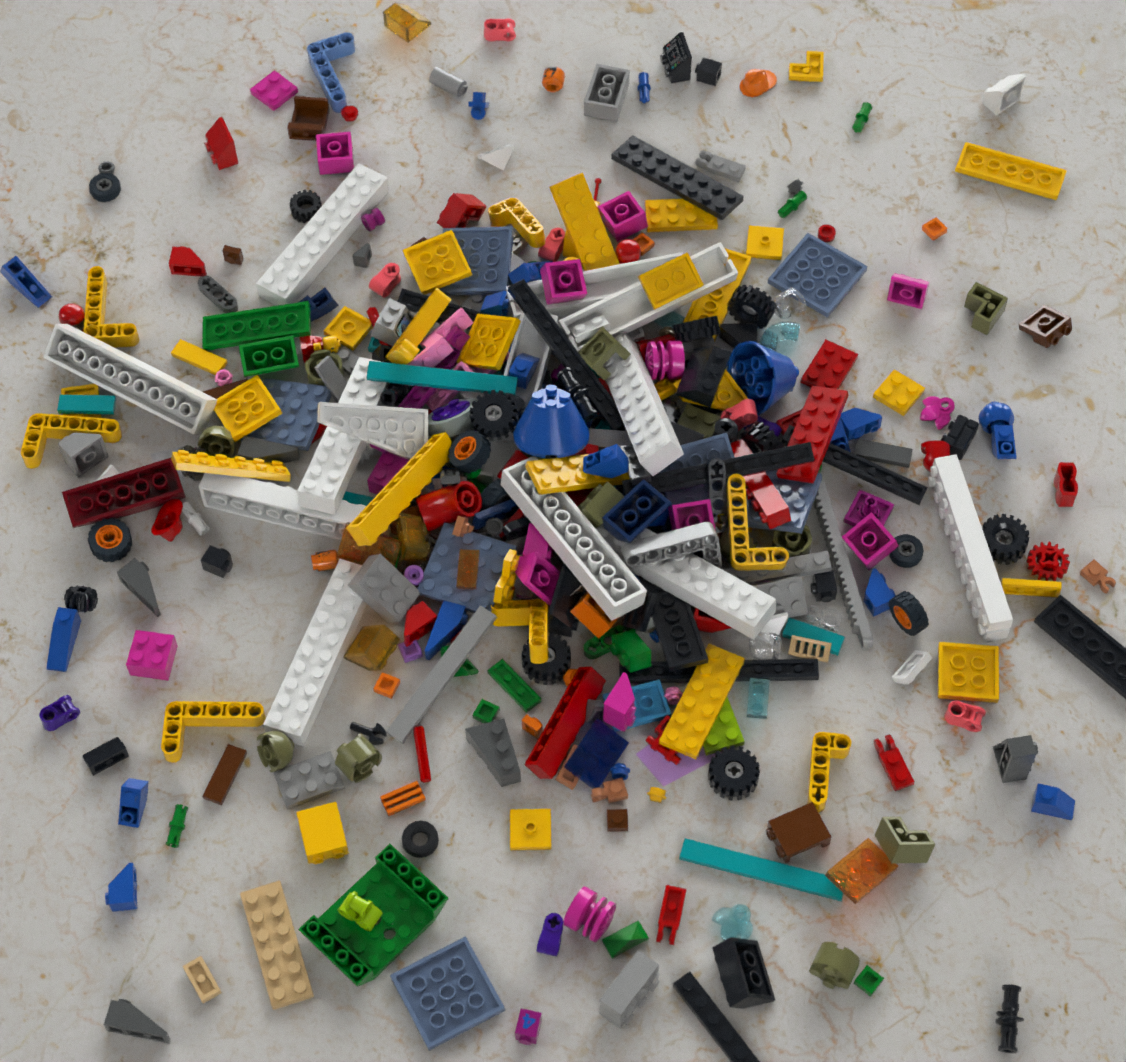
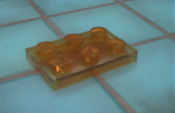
M350 522L346 523L336 556L337 560L343 559L363 565L369 556L381 554L395 567L402 541L380 534L377 542L373 545L358 546L346 528Z
M867 838L830 868L825 876L854 904H857L897 870L898 865L896 863L891 864L886 854Z

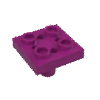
M859 489L843 522L854 527L872 512L875 517L880 518L878 520L885 526L894 508V504Z

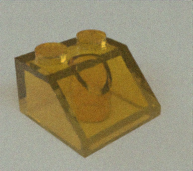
M394 3L383 11L384 26L406 42H410L431 25V21L408 5Z
M400 513L396 528L403 563L426 560L427 554L430 553V545L428 541H425L424 535L427 534L425 523H422L419 516Z
M385 624L362 626L343 658L369 671L381 670L386 666L389 656L396 650L400 638Z

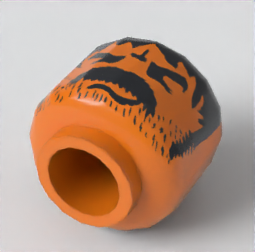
M548 67L544 71L542 85L549 92L560 91L564 85L565 73L559 67Z

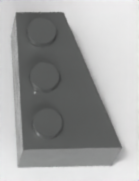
M504 719L465 729L466 740L485 762L487 768L501 787L521 782V771Z
M1032 736L1008 738L993 746L1002 782L1026 780L1029 772H1031L1032 764L1035 762V756L1038 754V746L1036 742H1033Z

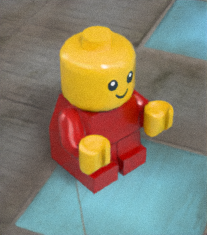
M311 335L299 337L304 363L316 351L329 350L331 353L336 354L339 352L338 347H341L340 340H337V337L334 335L323 337V339L322 337Z

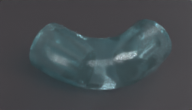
M794 322L773 324L764 331L759 344L776 351L778 343L782 340L798 341L801 324Z

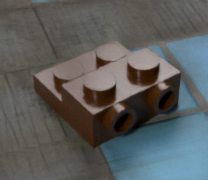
M1042 305L1018 324L1019 330L1033 336L1035 343L1046 348L1051 345L1055 346L1062 336H1068L1072 331L1071 317L1046 305Z

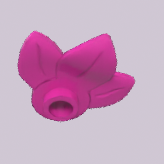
M930 396L922 401L925 408L921 412L920 420H935L938 430L943 429L949 424L951 420L950 414L955 409L952 399L948 397L940 399L936 396ZM948 404V407L944 408L942 405Z

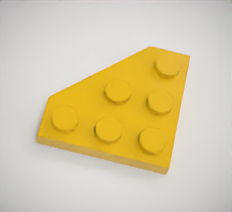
M725 370L711 408L723 411L740 403L742 400L748 399L727 370ZM681 379L672 385L675 392H677ZM680 397V399L684 402L704 406L702 404Z

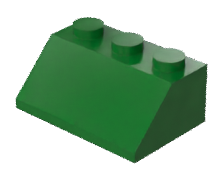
M293 335L239 345L244 377L299 367Z

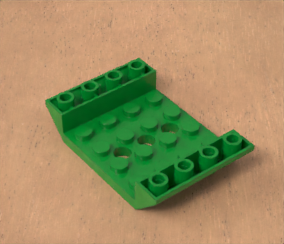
M390 843L375 857L376 864L319 918L313 915L298 929L357 987L374 980L436 920L449 899ZM350 892H357L359 897L366 901H372L373 905L382 911L381 922L375 925L371 931L363 929L354 920H348L338 912L339 907ZM393 930L396 935L392 939H387L384 937L385 932Z

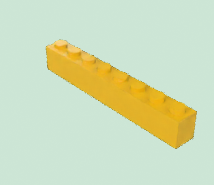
M446 432L434 434L346 527L358 546H371L376 543L378 536L388 530L389 524L399 518L401 511L408 508L413 498L419 496L421 490L432 482V478L442 471V467L446 463L450 462L448 451L452 441Z

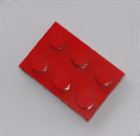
M825 339L803 374L800 383L810 388L817 386L839 389L858 359V353Z

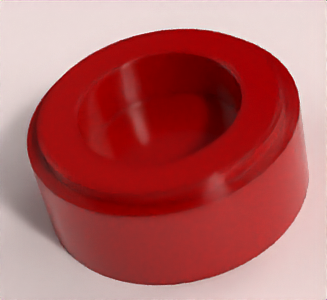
M826 224L819 227L818 238L820 240L831 242L835 239L836 230L833 226Z

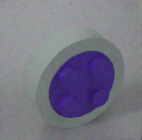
M475 398L454 399L448 404L433 410L428 415V430L431 437L434 434L446 432L450 438L456 435L459 436L461 433L473 428L470 419V407L473 408L472 402H477Z

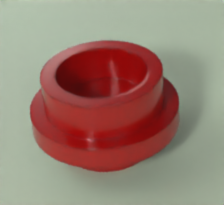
M346 106L341 110V115L347 122L355 121L358 116V109L355 106Z

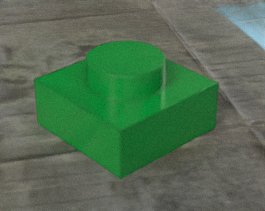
M481 699L472 715L473 719L484 724L492 722L500 711V707Z
M866 965L853 984L871 997L884 978Z

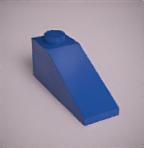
M17 256L2 266L0 273L37 308L52 298L51 294Z
M443 600L425 648L426 660L433 658L442 647L446 646L461 631L463 625L467 624L469 614H466V606Z
M62 607L57 609L51 633L47 670L67 671L81 624V618L77 609Z

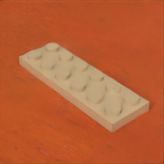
M280 880L241 892L240 896L272 1009H279L313 998V991Z

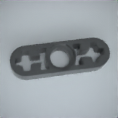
M202 276L199 278L198 287L202 294L224 313L237 312L238 303L235 297L212 277ZM217 292L223 294L219 298L213 297V295Z

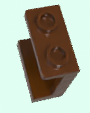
M295 96L292 121L288 123L287 127L289 139L316 141L317 134H325L330 111L328 99Z
M813 802L769 820L766 829L767 837L770 841L773 840L776 845L775 850L780 859L783 858L785 863H788L791 857L820 844L822 848L830 845L832 837Z

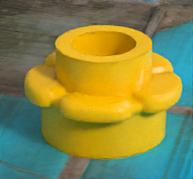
M650 787V791L647 792V795L650 796L649 800L661 803L662 800L667 798L665 797L666 791L657 787Z

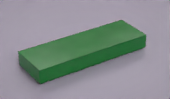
M503 658L487 670L488 674L526 713L541 702V697Z

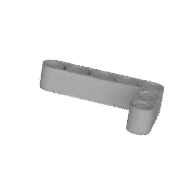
M703 522L634 540L631 543H625L621 547L622 556L626 566L629 568H636L699 551L700 558L722 569L719 538L713 524L710 522Z

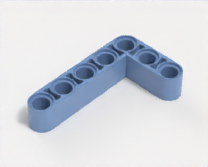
M348 32L313 42L307 47L309 63L332 110L336 113H341V110L347 106L345 92L330 61L355 52L354 36Z

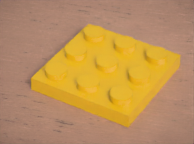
M452 230L402 250L423 295L433 292L436 288L440 289L472 276V271Z
M477 314L468 334L470 338L463 346L456 363L459 364L462 361L470 367L500 370L521 321L516 317Z
M258 375L219 397L214 408L224 427L230 431L234 442L283 414Z
M939 642L938 698L998 703L999 646Z

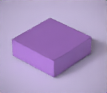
M414 640L413 644L408 647L405 646L404 642L398 644L405 663L423 657L417 640Z

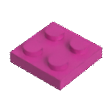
M274 70L250 89V93L271 110L275 111L298 93V87Z

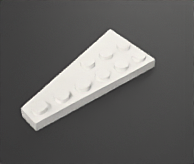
M329 402L318 403V423L408 460L428 441V409Z

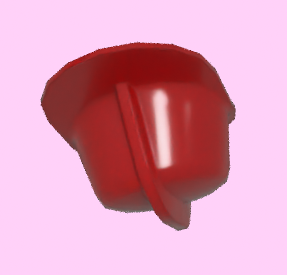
M179 499L170 500L161 507L151 528L153 535H160L167 541L172 542L176 535L181 532L183 524L180 515L183 504Z

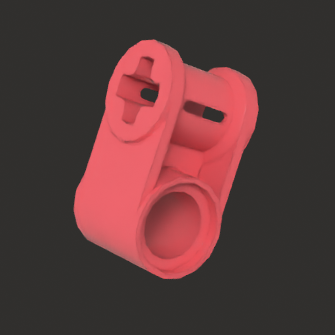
M509 18L487 19L484 22V38L488 41L514 40L516 38L514 31L515 21Z
M557 227L550 231L545 239V245L539 248L538 257L548 261H558L564 245L565 231L562 228Z
M396 263L385 265L372 278L369 283V289L386 298L401 281L399 266Z
M752 399L742 400L733 407L724 410L721 414V419L728 418L733 420L738 426V431L749 424L755 423L758 419L755 401Z
M955 700L948 705L944 718L951 725L965 728L972 732H980L982 730V717L985 716L986 711L982 707ZM951 711H956L959 715H955Z

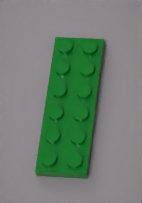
M305 301L204 316L202 347L208 351L292 335L294 338L311 335L310 303Z

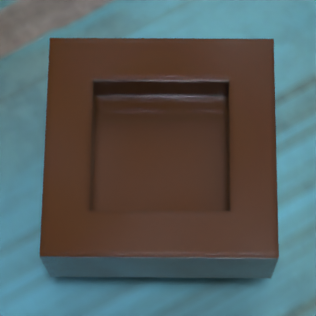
M224 245L222 250L224 260L230 264L242 265L244 260L242 249Z
M607 809L608 832L628 831L627 809Z

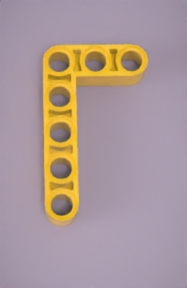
M94 266L90 268L87 279L84 333L114 348L136 346L140 339L134 324H105L107 279L102 267Z
M436 288L385 358L395 364L407 365L420 350L417 348L450 303L451 298Z
M33 414L28 421L21 448V456L27 468L35 469L41 464L47 438L63 439L72 433L100 434L105 443H116L122 438L119 423L115 419Z
M740 474L731 475L726 487L731 566L738 571L783 569L789 559V553L785 548H749L745 479ZM737 482L741 487L734 488L731 486V483ZM739 501L742 505L736 507L732 502ZM740 519L743 524L736 525L733 520ZM741 538L744 543L737 544L734 539ZM781 555L784 558V561H777L775 559V556ZM741 556L745 559V562L739 563L735 558ZM762 556L765 561L758 562L755 557Z
M542 599L502 601L501 604L495 602L493 607L491 605V612L497 616L493 623L494 626L529 625L530 661L535 664H542L548 661V604Z
M170 702L165 708L161 743L165 759L171 763L181 759L185 726L258 727L263 725L266 720L263 706L259 702ZM175 712H180L178 715H172ZM200 712L198 715L192 716L193 713ZM219 712L217 716H212L213 713ZM236 712L239 713L237 716H232ZM254 713H260L257 716H252ZM178 730L176 733L170 734L171 731ZM172 748L176 749L173 752H168Z

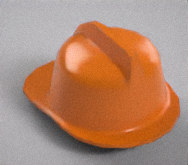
M751 69L741 81L740 91L747 97L760 96L776 85L777 78L771 71Z

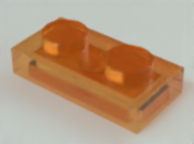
M460 549L457 589L477 590L479 550Z

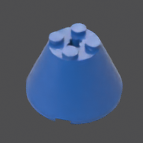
M754 341L738 344L733 349L727 366L728 373L747 398L755 401L758 415L765 413L786 394L792 392L796 383V377L799 376L798 367L794 366L789 357Z
M547 385L545 389L538 390L532 394V398L513 431L516 446L523 452L540 458H545V455H557V458L576 454L586 447L590 435L589 429L574 404L570 393L558 389L556 385Z

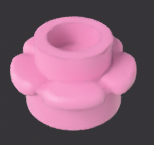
M220 370L216 373L215 382L219 386L232 383L233 375L228 370Z
M669 687L666 689L664 697H666L669 704L676 705L683 693L678 687Z

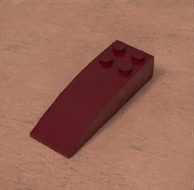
M171 457L62 492L73 528L96 524L98 521H102V519H117L162 506L173 499L181 500L186 498Z

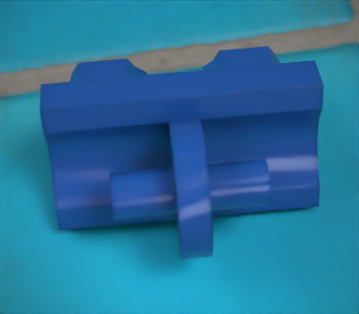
M473 92V101H469L468 107H473L471 115L476 120L483 119L486 115L485 108L489 107V102H486V92Z

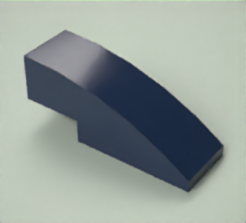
M323 288L311 298L307 295L299 301H309L311 322L339 306L326 288Z

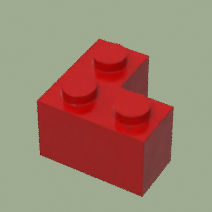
M453 193L449 197L446 207L440 213L437 224L442 228H465L469 220L479 221L487 206L472 194Z

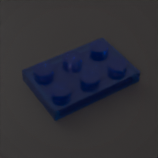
M597 718L563 767L592 789L598 788L629 742Z

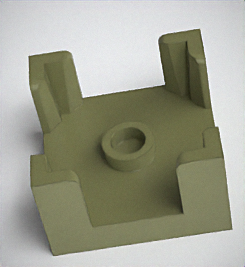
M604 327L578 352L584 361L604 381L607 380L611 373L603 365L615 352L623 360H626L631 355Z

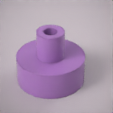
M411 565L406 568L404 577L414 586H417L422 582L424 573L421 567Z

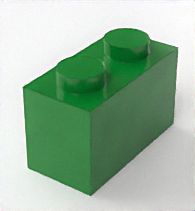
M633 629L612 635L611 653L620 660L621 665L625 666L630 673L651 666V649Z

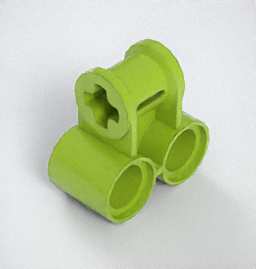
M355 891L348 894L338 909V912L343 917L351 921L354 920L367 931L373 929L383 914L379 908L373 905L372 901L364 900Z

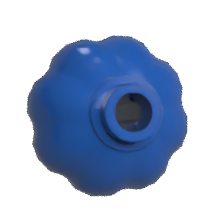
M993 401L980 411L978 416L979 424L986 433L992 434L994 425H1013L1014 414L1007 404Z

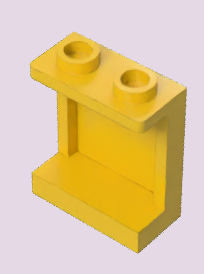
M337 802L296 812L309 864H320L327 859H339L349 854Z

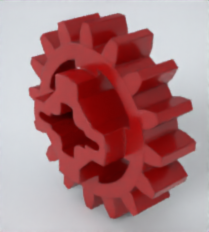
M1040 542L1039 547L1034 545L1033 550H1030L1026 563L1029 564L1027 569H1033L1031 575L1037 574L1038 580L1042 577L1045 578V581H1048L1049 578L1052 581H1056L1057 577L1062 579L1063 575L1067 573L1070 561H1068L1069 554H1063L1065 549L1059 550L1058 544L1051 546V542H1048L1047 545Z

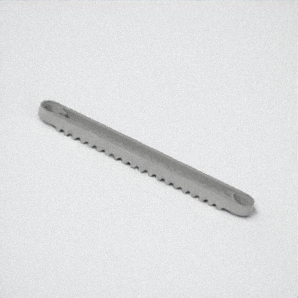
M822 480L815 497L814 508L817 509L816 515H819L820 528H823L824 541H827L828 554H831L832 567H835L836 580H839L838 587H841L842 600H845L844 607H847L846 613L849 614L848 620L851 621L850 626L853 627L852 633L857 634L862 649L873 647V637L826 484Z

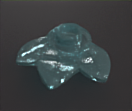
M743 904L734 905L732 908L723 907L715 912L712 917L713 922L722 925L721 938L723 941L730 937L736 938L738 935L743 939H748L753 931V926L750 922V909ZM742 913L744 917L738 918L736 914Z

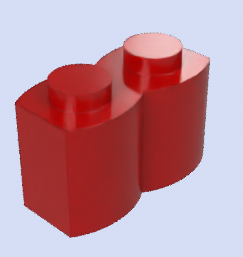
M1060 462L1054 477V486L1057 490L1055 500L1059 507H1072L1075 502L1078 484L1075 480L1077 469L1074 463Z

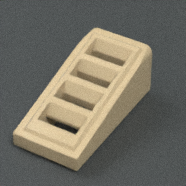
M792 635L788 655L818 659V661L828 663L832 643ZM797 640L801 641L799 652H795ZM805 642L809 643L807 654L803 653ZM813 644H817L815 656L811 655ZM821 645L825 646L823 657H819Z

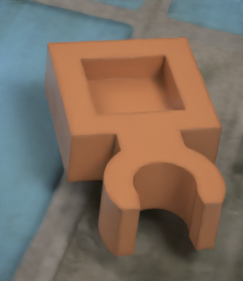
M1095 559L1080 571V575L1093 586L1099 584L1100 589L1106 594L1109 591V587L1106 584L1111 585L1113 588L1116 585V581L1113 578L1107 577L1108 571Z

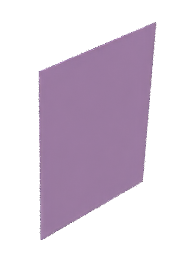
M651 745L636 753L663 787L708 764L712 756L715 757V753L706 756L702 747L696 760L678 752L676 755L682 760L679 765H675L673 762L665 760V756L660 752L652 750L650 748Z

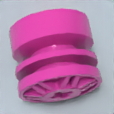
M654 341L648 342L645 365L652 380H656V378L663 380L665 372L669 380L682 379L685 369V356L681 341H668L665 348L661 341H658L657 344Z
M583 886L571 902L564 917L563 925L575 932L584 925L582 936L588 937L590 935V940L597 942L609 928L617 904L613 901L607 903V898L602 897L596 903L597 892Z

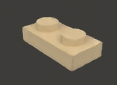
M202 956L182 966L203 1004L222 993Z

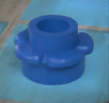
M623 763L615 764L610 769L612 778L618 779L622 777L623 780H626L628 773H630V768H626V765Z

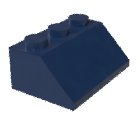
M643 479L602 517L604 529L617 540L631 543L672 503Z

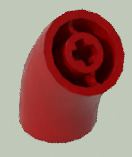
M461 481L460 483H455L416 497L420 513L428 531L443 527L444 523H454L458 516L465 518L474 516V514L479 512L482 503L478 488L469 481Z

